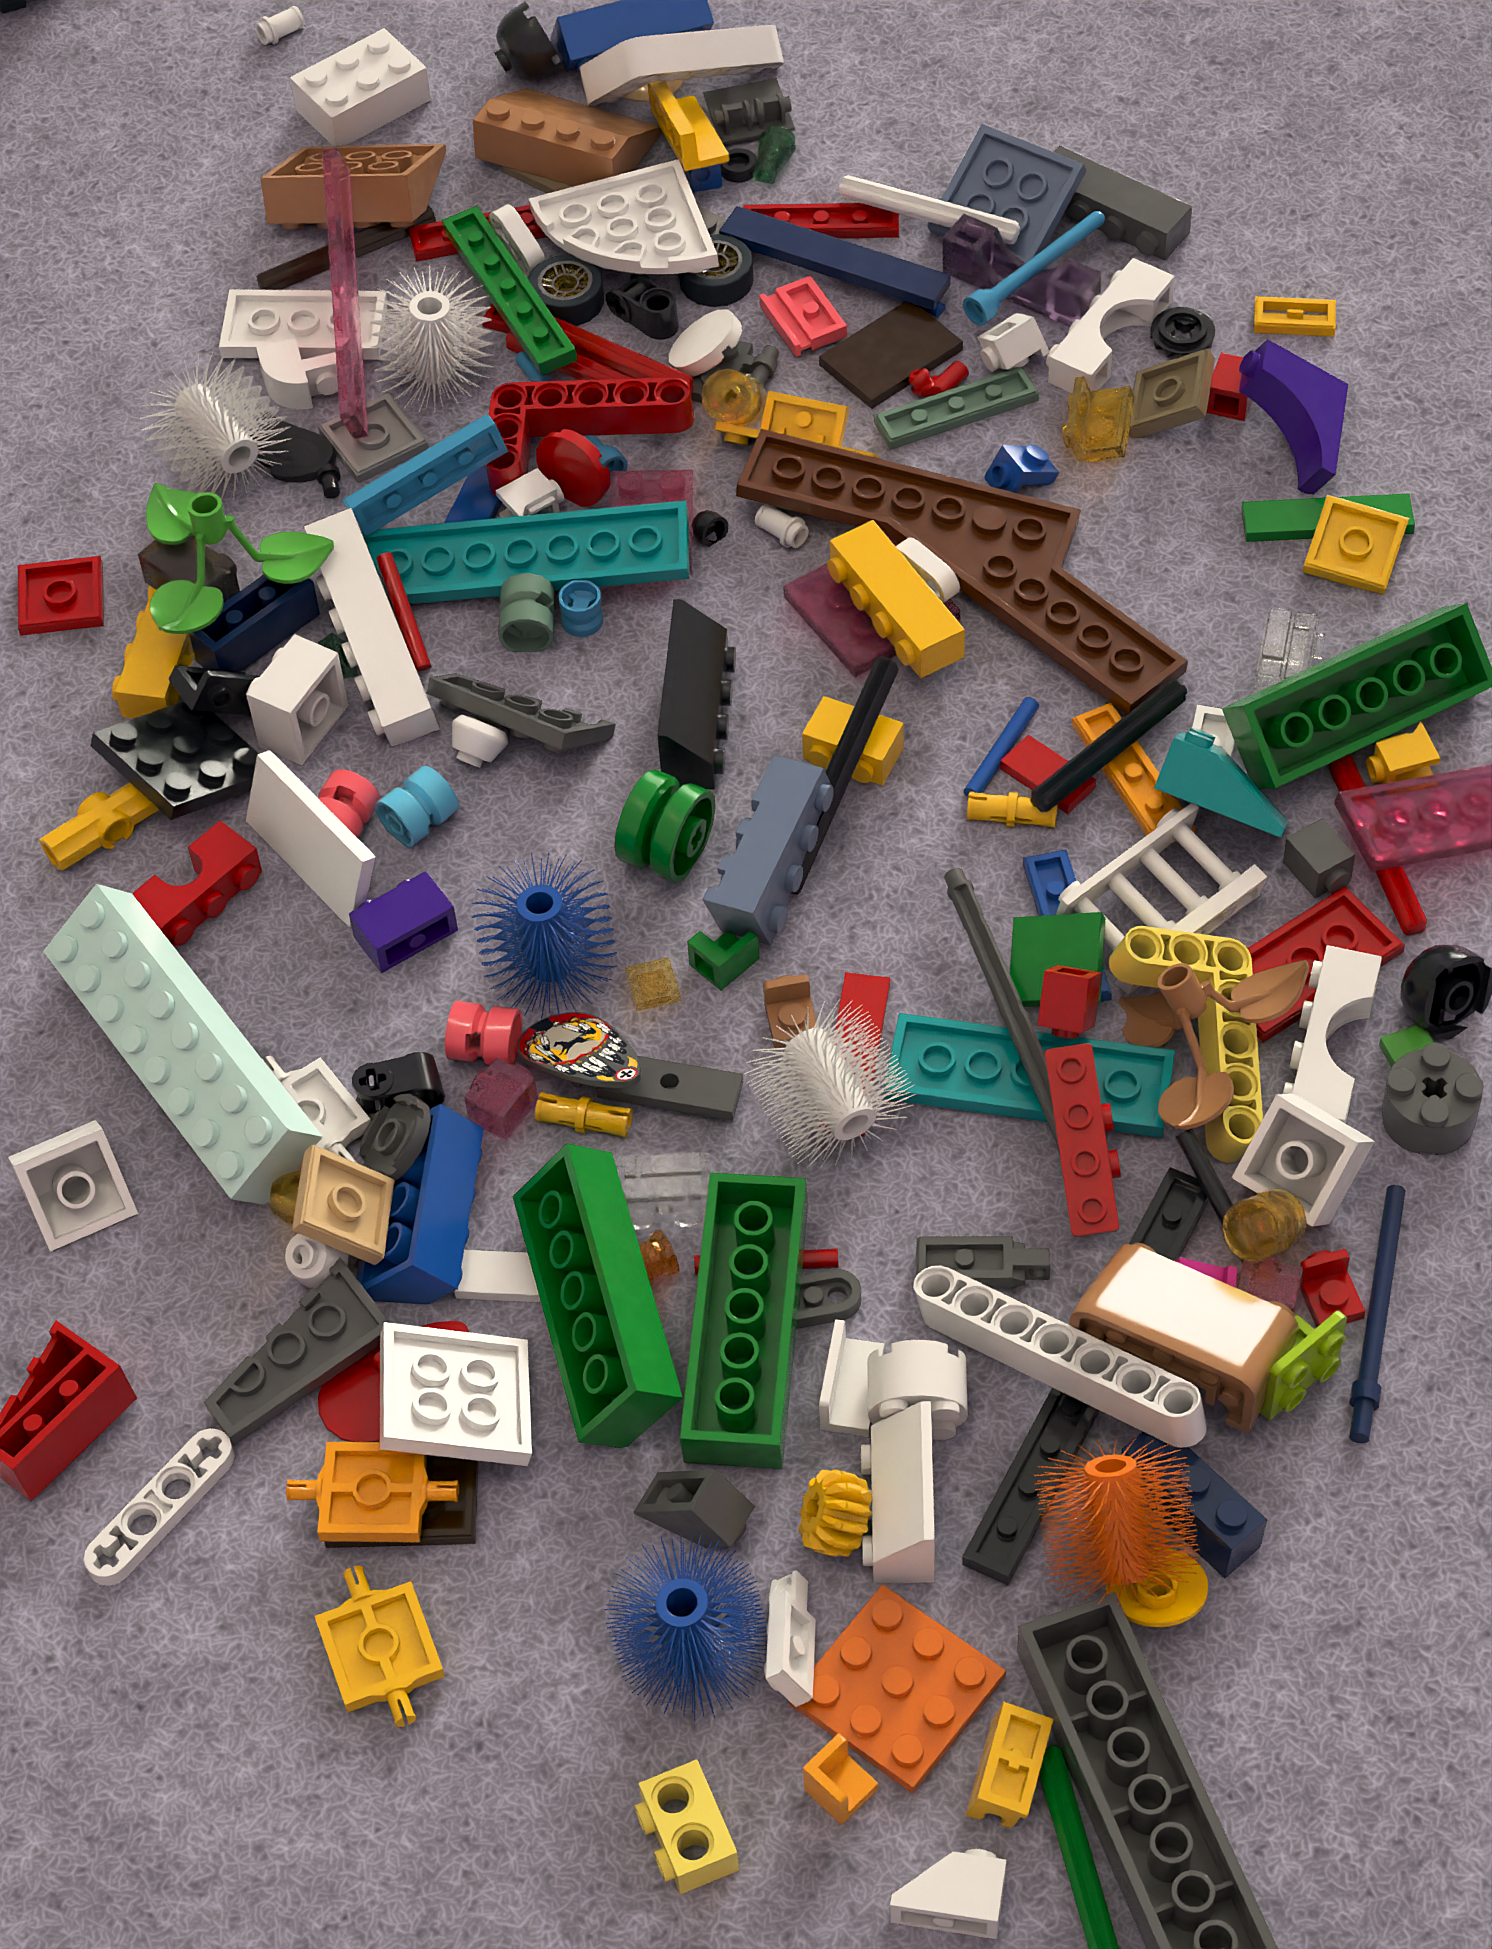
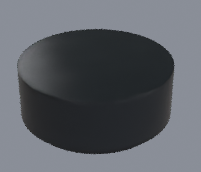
M744 148L728 150L729 161L720 164L721 176L725 180L734 183L749 181L758 171L756 155Z

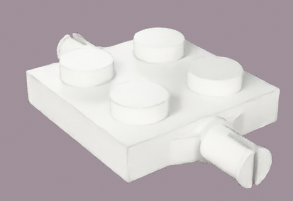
M266 1056L268 1068L323 1136L316 1146L358 1163L345 1147L365 1134L371 1119L321 1057L302 1069L284 1073L272 1056ZM302 1163L293 1172L292 1175L294 1177L301 1173Z

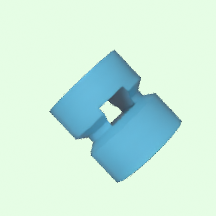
M428 766L420 767L403 782V789L399 787L392 789L375 804L376 814L384 828L407 848L415 846L430 834V824L435 826L441 825L459 809L458 799L448 782L437 771Z

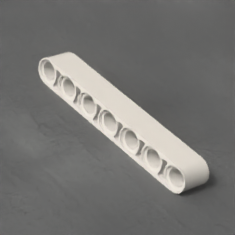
M931 1266L917 1274L913 1288L924 1323L930 1328L1172 1446L1179 1448L1190 1447L1204 1438L1207 1432V1424L1201 1395L1197 1387L1192 1383L948 1267Z

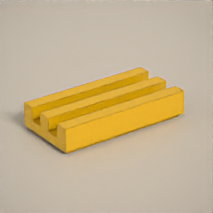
M1255 296L1253 333L1335 336L1336 300ZM1263 310H1269V311H1287V314H1286V313H1264ZM1303 312L1327 313V315L1303 314Z

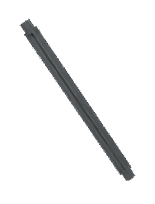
M961 868L951 869L944 875L948 886L947 895L953 901L962 925L969 936V941L1058 1145L1045 1053L1028 1014L1023 1008L1021 998L990 927L983 916L984 914L974 893L972 882L966 879Z

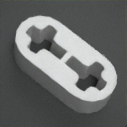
M507 204L489 214L490 224L524 275L529 277L532 270L545 260V256L513 206Z
M909 537L896 546L942 603L959 592V581L953 570L919 541Z

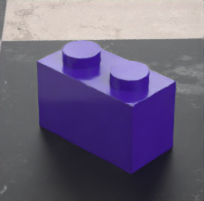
M426 871L412 879L402 881L396 888L374 900L362 903L356 910L349 913L355 940L381 973L458 931L454 906Z

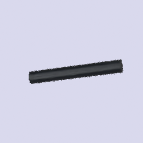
M1193 1129L1175 1137L1242 1264L1244 1265L1260 1257Z

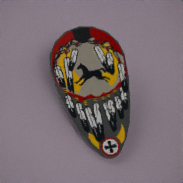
M566 1012L559 1015H551L527 1028L518 1040L519 1056L527 1065L544 1073L569 1080L576 1088L582 1085L626 1088L636 1085L641 1079L640 1063L634 1049L614 1027L592 1014Z

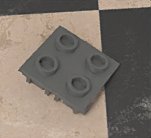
M777 78L703 92L716 133L723 145L795 131V126L789 113L792 111L790 97H783Z

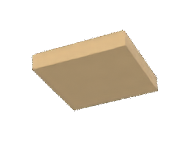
M312 1144L304 1151L292 1231L377 1265L384 1259L395 1179Z

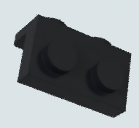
M175 665L169 681L180 694L181 700L193 711L251 716L246 694L251 682L260 676L248 675L245 672Z

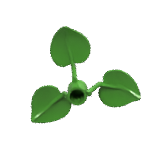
M154 483L146 508V521L149 533L156 541L168 545H178L188 540L191 535L195 536L197 542V580L195 584L187 580H175L158 588L150 602L151 616L159 630L171 634H187L199 631L209 626L218 618L223 609V595L215 587L204 586L205 544L212 545L220 542L224 538L227 529L232 532L254 561L263 562L262 572L266 578L284 584L298 583L314 575L333 551L334 541L308 533L279 532L265 537L260 542V552H258L237 527L234 516H225L222 500L217 494L177 490Z

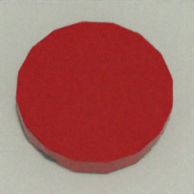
M563 429L560 432L553 431L541 440L536 449L538 468L548 480L553 479L558 483L565 499L581 507H589L596 504L606 495L610 488L609 469L607 466L602 467L601 462L598 460L602 455L597 447L586 437L572 430Z

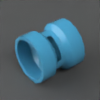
M574 580L561 588L559 592V606L562 611L561 622L564 630L576 637H587L600 630L603 624V612L601 609V593L598 586L591 581Z

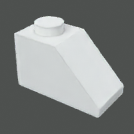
M969 1849L965 1853H950L892 1894L890 1923L997 1939L1006 1877V1859H999L992 1852L982 1849Z

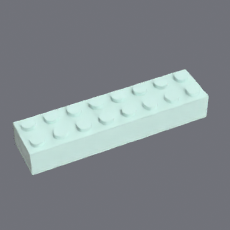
M96 884L43 952L230 1199L262 1205L266 1204L302 1163L304 1151L312 1144L317 1145L323 1136L133 894Z

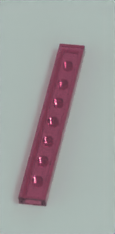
M335 147L323 150L322 156L340 419L351 436L357 439L368 436L351 182L350 170L339 150Z

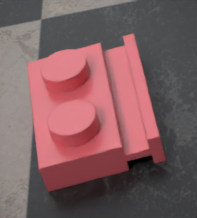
M811 275L776 288L775 294L766 296L765 293L759 295L760 308L795 357L800 356L801 351L810 348L813 351L847 337L846 323Z

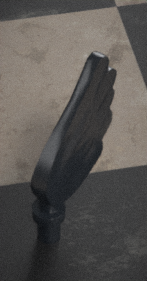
M283 420L278 423L279 421L276 423L273 421L261 429L263 430L269 425L271 426L264 431L269 430L271 427H273L271 430L290 427L265 441L289 440L258 449L272 452L289 451L257 455V458L276 462L264 463L259 461L264 467L270 469L274 479L284 482H308L317 479L323 487V493L326 498L333 499L339 496L338 482L341 476L339 468L335 466V451L328 439L318 433L292 425ZM273 433V434H271V435H268V436H266V437H264V438H261V439H259V440H257V441H262V440H264V439H266V438H268V437H270V436H272V435H274V434H276V433Z

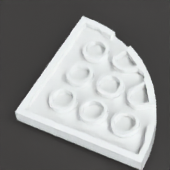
M679 159L529 198L530 209L535 221L546 236L569 254L604 269L637 274H678L686 272L700 273L705 269L719 266L717 252Z

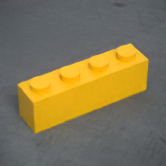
M874 520L830 540V559L827 561V566L832 578L837 583L842 582L850 592L851 599L857 609L860 611L865 610L870 616L879 636L888 638L895 647L896 654L903 665H910L921 679L964 658L965 629Z
M162 563L157 578L151 579L149 583L148 602L145 610H141L138 613L135 638L133 643H128L125 649L124 668L121 675H117L113 681L112 697L114 701L118 702L122 717L136 718L178 704L180 694L169 681V677L175 665L189 667L192 665L195 656L189 633L171 634L159 630L151 616L150 602L156 590L166 583L175 580H187L195 584L197 580V567ZM205 568L204 586L215 587L211 568Z

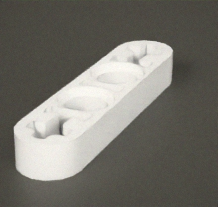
M205 1429L195 1434L89 1544L85 1550L84 1562L89 1576L94 1582L100 1585L111 1586L127 1578L230 1469L234 1462L235 1454L230 1438L225 1432L218 1429ZM218 1446L221 1456L217 1459L209 1456L204 1460L201 1450L205 1447L213 1450ZM190 1463L194 1470L199 1467L202 1477L198 1478L196 1473L186 1465ZM180 1479L186 1480L191 1484L189 1492L182 1498L170 1499L164 1495L165 1488L172 1481ZM150 1515L157 1520L156 1526L148 1534L135 1535L130 1532L132 1522L139 1516ZM122 1535L124 1540L134 1548L129 1550L125 1543L121 1547L118 1536ZM103 1554L108 1557L115 1554L118 1564L114 1567L108 1564L101 1567L98 1558Z

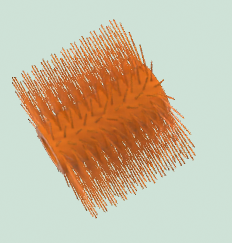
M1116 1438L1113 1455H1109L1108 1449V1455L1105 1456L1100 1445L1099 1448L1103 1456L1098 1458L1082 1448L1093 1458L1091 1461L1064 1452L1088 1462L1086 1465L1077 1461L1078 1463L1048 1458L1050 1460L1083 1466L1084 1468H1069L1058 1465L1061 1467L1039 1466L1040 1468L1078 1471L1068 1473L1044 1472L1049 1474L1034 1475L1071 1476L1062 1479L1051 1478L1055 1480H1038L1037 1482L1041 1483H1035L1036 1485L1048 1482H1069L1059 1484L1056 1487L1041 1486L1049 1488L1035 1489H1046L1041 1492H1048L1047 1490L1054 1488H1065L1067 1490L1059 1493L1048 1492L1053 1494L1037 1495H1046L1039 1498L1056 1495L1052 1498L1058 1499L1040 1500L1047 1502L1038 1504L1049 1502L1053 1504L1058 1501H1067L1068 1503L1061 1506L1044 1505L1048 1508L1038 1510L1048 1509L1044 1511L1046 1512L1056 1508H1073L1064 1512L1049 1511L1055 1513L1039 1514L1048 1515L1044 1517L1058 1515L1054 1518H1062L1043 1519L1042 1521L1048 1522L1040 1524L1070 1521L1069 1523L1063 1522L1066 1524L1063 1526L1050 1524L1046 1526L1055 1527L1041 1528H1053L1047 1531L1059 1532L1042 1534H1053L1045 1537L1058 1535L1064 1538L1045 1539L1053 1541L1043 1543L1059 1542L1049 1544L1055 1545L1054 1547L1043 1549L1055 1548L1052 1550H1056L1066 1546L1069 1547L1066 1550L1071 1547L1076 1548L1070 1551L1056 1550L1063 1552L1045 1553L1054 1554L1047 1557L1067 1553L1065 1555L1070 1553L1078 1554L1073 1557L1065 1556L1069 1558H1048L1059 1560L1046 1563L1064 1562L1067 1560L1076 1561L1072 1564L1052 1563L1060 1566L1046 1568L1059 1567L1053 1569L1057 1570L1067 1566H1073L1070 1569L1075 1566L1081 1567L1071 1571L1047 1573H1059L1055 1575H1060L1064 1573L1085 1572L1074 1577L1048 1581L1065 1580L1060 1582L1063 1583L1082 1577L1076 1583L1054 1589V1591L1075 1584L1079 1586L1088 1580L1099 1577V1580L1075 1592L1095 1584L1093 1587L1095 1588L1103 1581V1584L1085 1597L1087 1598L1104 1584H1111L1102 1597L1103 1599L1105 1595H1108L1113 1585H1120L1119 1605L1122 1585H1126L1128 1594L1127 1585L1130 1584L1137 1600L1138 1597L1132 1586L1133 1583L1139 1582L1150 1592L1152 1591L1142 1583L1143 1579L1167 1587L1147 1578L1148 1575L1160 1582L1162 1581L1156 1578V1576L1187 1582L1152 1574L1150 1571L1165 1572L1175 1576L1179 1575L1173 1573L1197 1574L1173 1571L1167 1567L1175 1566L1192 1569V1567L1185 1566L1201 1564L1171 1565L1163 1563L1168 1561L1186 1563L1179 1560L1199 1559L1190 1558L1199 1555L1165 1558L1169 1555L1179 1557L1173 1555L1175 1553L1195 1554L1185 1552L1199 1550L1184 1551L1190 1548L1180 1546L1198 1544L1175 1541L1196 1540L1185 1538L1196 1537L1197 1535L1183 1538L1171 1535H1192V1533L1184 1532L1197 1531H1184L1190 1528L1181 1527L1196 1526V1524L1185 1525L1193 1522L1181 1524V1522L1175 1521L1194 1520L1185 1519L1194 1516L1179 1518L1184 1515H1190L1185 1512L1195 1511H1183L1186 1509L1179 1508L1194 1506L1185 1505L1191 1502L1184 1504L1173 1502L1191 1500L1185 1498H1191L1192 1496L1178 1499L1160 1498L1164 1496L1170 1497L1167 1496L1170 1494L1188 1495L1180 1493L1192 1492H1179L1185 1489L1175 1488L1191 1486L1184 1485L1188 1483L1170 1486L1176 1484L1170 1481H1189L1179 1479L1190 1477L1171 1478L1168 1480L1159 1479V1477L1166 1475H1185L1177 1473L1190 1471L1164 1473L1166 1472L1165 1470L1162 1473L1156 1472L1167 1468L1186 1467L1189 1465L1179 1466L1183 1464L1169 1466L1172 1464L1170 1463L1164 1467H1152L1163 1462L1187 1457L1177 1459L1172 1457L1164 1461H1152L1151 1463L1144 1464L1149 1460L1177 1452L1173 1451L1136 1462L1138 1459L1167 1445L1140 1456L1146 1450L1144 1449L1133 1459L1132 1456L1151 1442L1131 1456H1125L1133 1444L1132 1442L1122 1455H1115ZM1164 1482L1172 1483V1484H1169V1485H1167V1486H1160V1485H1159V1484L1164 1483ZM1168 1488L1182 1489L1172 1493L1163 1492L1164 1489ZM1061 1494H1063V1495H1070V1496L1065 1497V1498H1063V1499H1062V1498H1057V1496H1059V1495H1061ZM1165 1502H1172V1503H1173V1504H1170V1505H1168V1506L1160 1505V1504H1163V1503H1165ZM1168 1508L1183 1509L1172 1513L1168 1511L1159 1512L1161 1510L1165 1511L1164 1509ZM1063 1514L1072 1515V1516L1067 1517V1518L1059 1517V1516H1061V1515H1063ZM1171 1514H1183L1175 1518L1170 1516ZM1164 1516L1173 1517V1519H1163V1518H1164ZM1169 1521H1170V1522H1175L1174 1524H1171V1525H1169V1526H1168V1525H1161V1524H1164V1523L1169 1522ZM1061 1527H1071V1529L1073 1530L1064 1532V1530H1066L1067 1528L1063 1529V1531H1056L1054 1529H1058ZM1173 1528L1183 1529L1176 1532H1170L1171 1530H1173ZM1068 1533H1069V1534H1076V1535H1074V1536H1072V1537H1064V1536H1063V1535H1066V1534H1068ZM1166 1536H1172V1537H1175V1538H1173V1539H1166ZM1065 1540H1077V1542L1071 1543ZM1062 1541H1065V1542L1070 1543V1544H1067V1545H1058L1057 1543H1060V1542H1062ZM1169 1541L1177 1542V1543H1174V1544H1172V1545H1166V1544H1164V1543H1167V1542H1169ZM1173 1547L1186 1548L1177 1552L1168 1550ZM1158 1567H1163V1568H1166V1569L1171 1570V1571L1160 1570V1569H1157V1568H1158ZM1093 1575L1088 1579L1082 1580L1086 1576Z

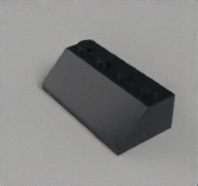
M673 599L657 734L661 772L674 776L678 780L680 787L684 784L692 783L704 789L714 790L716 774H724L725 748H719L720 740H728L729 714H723V706H731L732 680H726L727 672L735 673L736 647H728V634L725 627L684 600Z

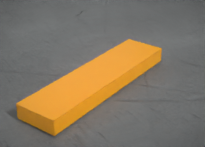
M1108 703L1073 717L1072 726L1087 747L1122 718L1112 703ZM1137 740L1102 768L1146 836L1157 829V824L1169 811L1177 808L1179 811L1183 809L1175 796L1154 788L1159 772ZM1193 823L1191 830L1195 833L1196 826Z

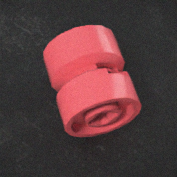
M340 769L331 772L318 794V799L357 838L364 828L363 824L369 821L375 811L376 802L380 800L378 791L366 778L355 772Z
M456 1000L451 1007L446 1026V1058L448 1060L474 1063L478 1057H482L486 1065L512 1068L518 1053V1040L522 1035V1013L520 1009L493 1006L487 1012L480 1003Z

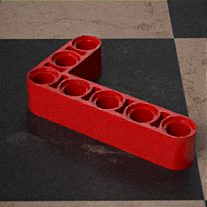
M680 378L510 382L498 386L491 395L489 416L495 422L508 452L485 465L490 491L496 496L497 489L528 473L532 437H546L553 431L560 432L563 429L572 430L582 436L669 434L688 430L695 420L689 384Z

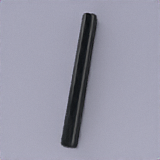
M1170 680L1033 789L1030 799L1031 804L1037 807L1040 812L1050 811L1185 702V695L1188 692L1185 685H1181L1177 680Z

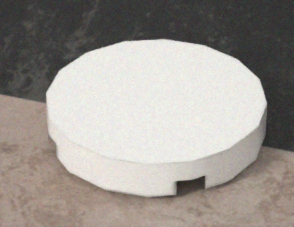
M728 309L716 310L704 315L693 322L674 342L669 353V363L674 369L692 377L707 372L722 361L725 356L721 352L728 345L731 349L737 345L742 332L740 321Z

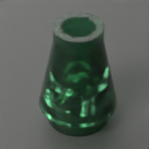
M772 125L761 133L756 166L753 172V177L756 181L773 184L777 175L796 151L795 136L789 129L779 125Z

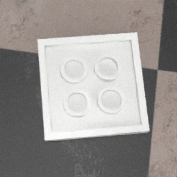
M384 1322L380 1333V1449L528 1466L532 1455L528 1340Z

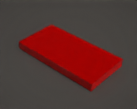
M1346 886L1247 948L1252 959L1253 974L1304 960L1309 965L1302 993L1294 1006L1276 1019L1256 1023L1257 1037L1262 1043L1301 1019L1304 1001L1314 1002L1316 989L1309 988L1314 960L1323 962L1327 945L1382 956L1381 966L1404 952L1405 944Z

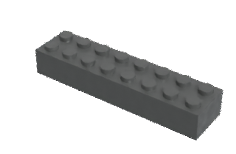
M1115 1592L1105 1595L1103 1599L1099 1597L1018 1626L1017 1653L1044 1715L1054 1719L1051 1727L1057 1745L1062 1749L1067 1768L1146 1948L1278 1949L1120 1602L1118 1605V1598Z

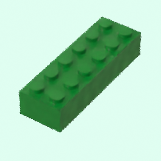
M1467 603L1439 608L1222 708V711L1248 776L1260 789H1274L1492 688V666Z
M566 1143L512 1197L578 1442L624 1448L628 1447L677 1404L683 1396L612 1152Z
M710 1172L680 1431L684 1463L783 1469L808 1213L806 1178Z

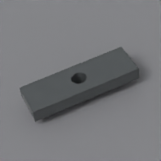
M637 1056L641 1068V1079L636 1085L626 1088H596L597 1098L733 1121L743 1086V1074Z

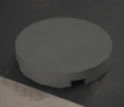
M411 1094L397 1095L393 1098L397 1103L391 1108L384 1106L380 1109L368 1125L360 1144L359 1155L365 1158L362 1166L393 1178L395 1181L401 1178L413 1165L422 1151L429 1134L431 1121L429 1106Z

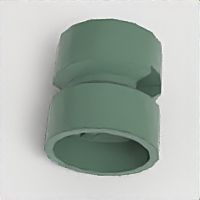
M524 573L509 577L500 588L499 641L506 649L512 652H542L550 647L554 639V586L549 580L536 574Z

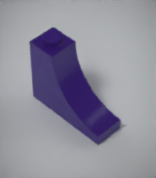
M1267 339L1255 351H1249L1241 361L1239 372L1242 375L1239 392L1258 404L1280 428L1294 455L1298 472V490L1305 494L1314 495L1336 475L1348 384Z

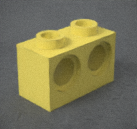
M697 1759L639 1783L642 1802L634 1805L644 1834L648 1835L654 1832L661 1849L654 1851V1856L665 1882L674 1879L681 1895L739 1871L738 1852ZM673 1799H679L687 1803V1806L678 1813H668L661 1809L666 1802ZM694 1845L701 1846L707 1850V1853L698 1860H688L681 1856V1853L687 1847Z

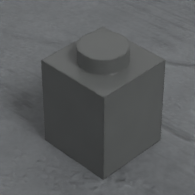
M1323 818L1286 837L1283 863L1314 898L1328 891L1333 894L1349 884L1352 878L1355 853Z

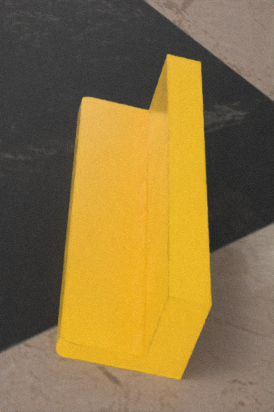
M666 81L647 84L652 114L676 157L679 159L684 171L729 161V154L695 96L675 99Z

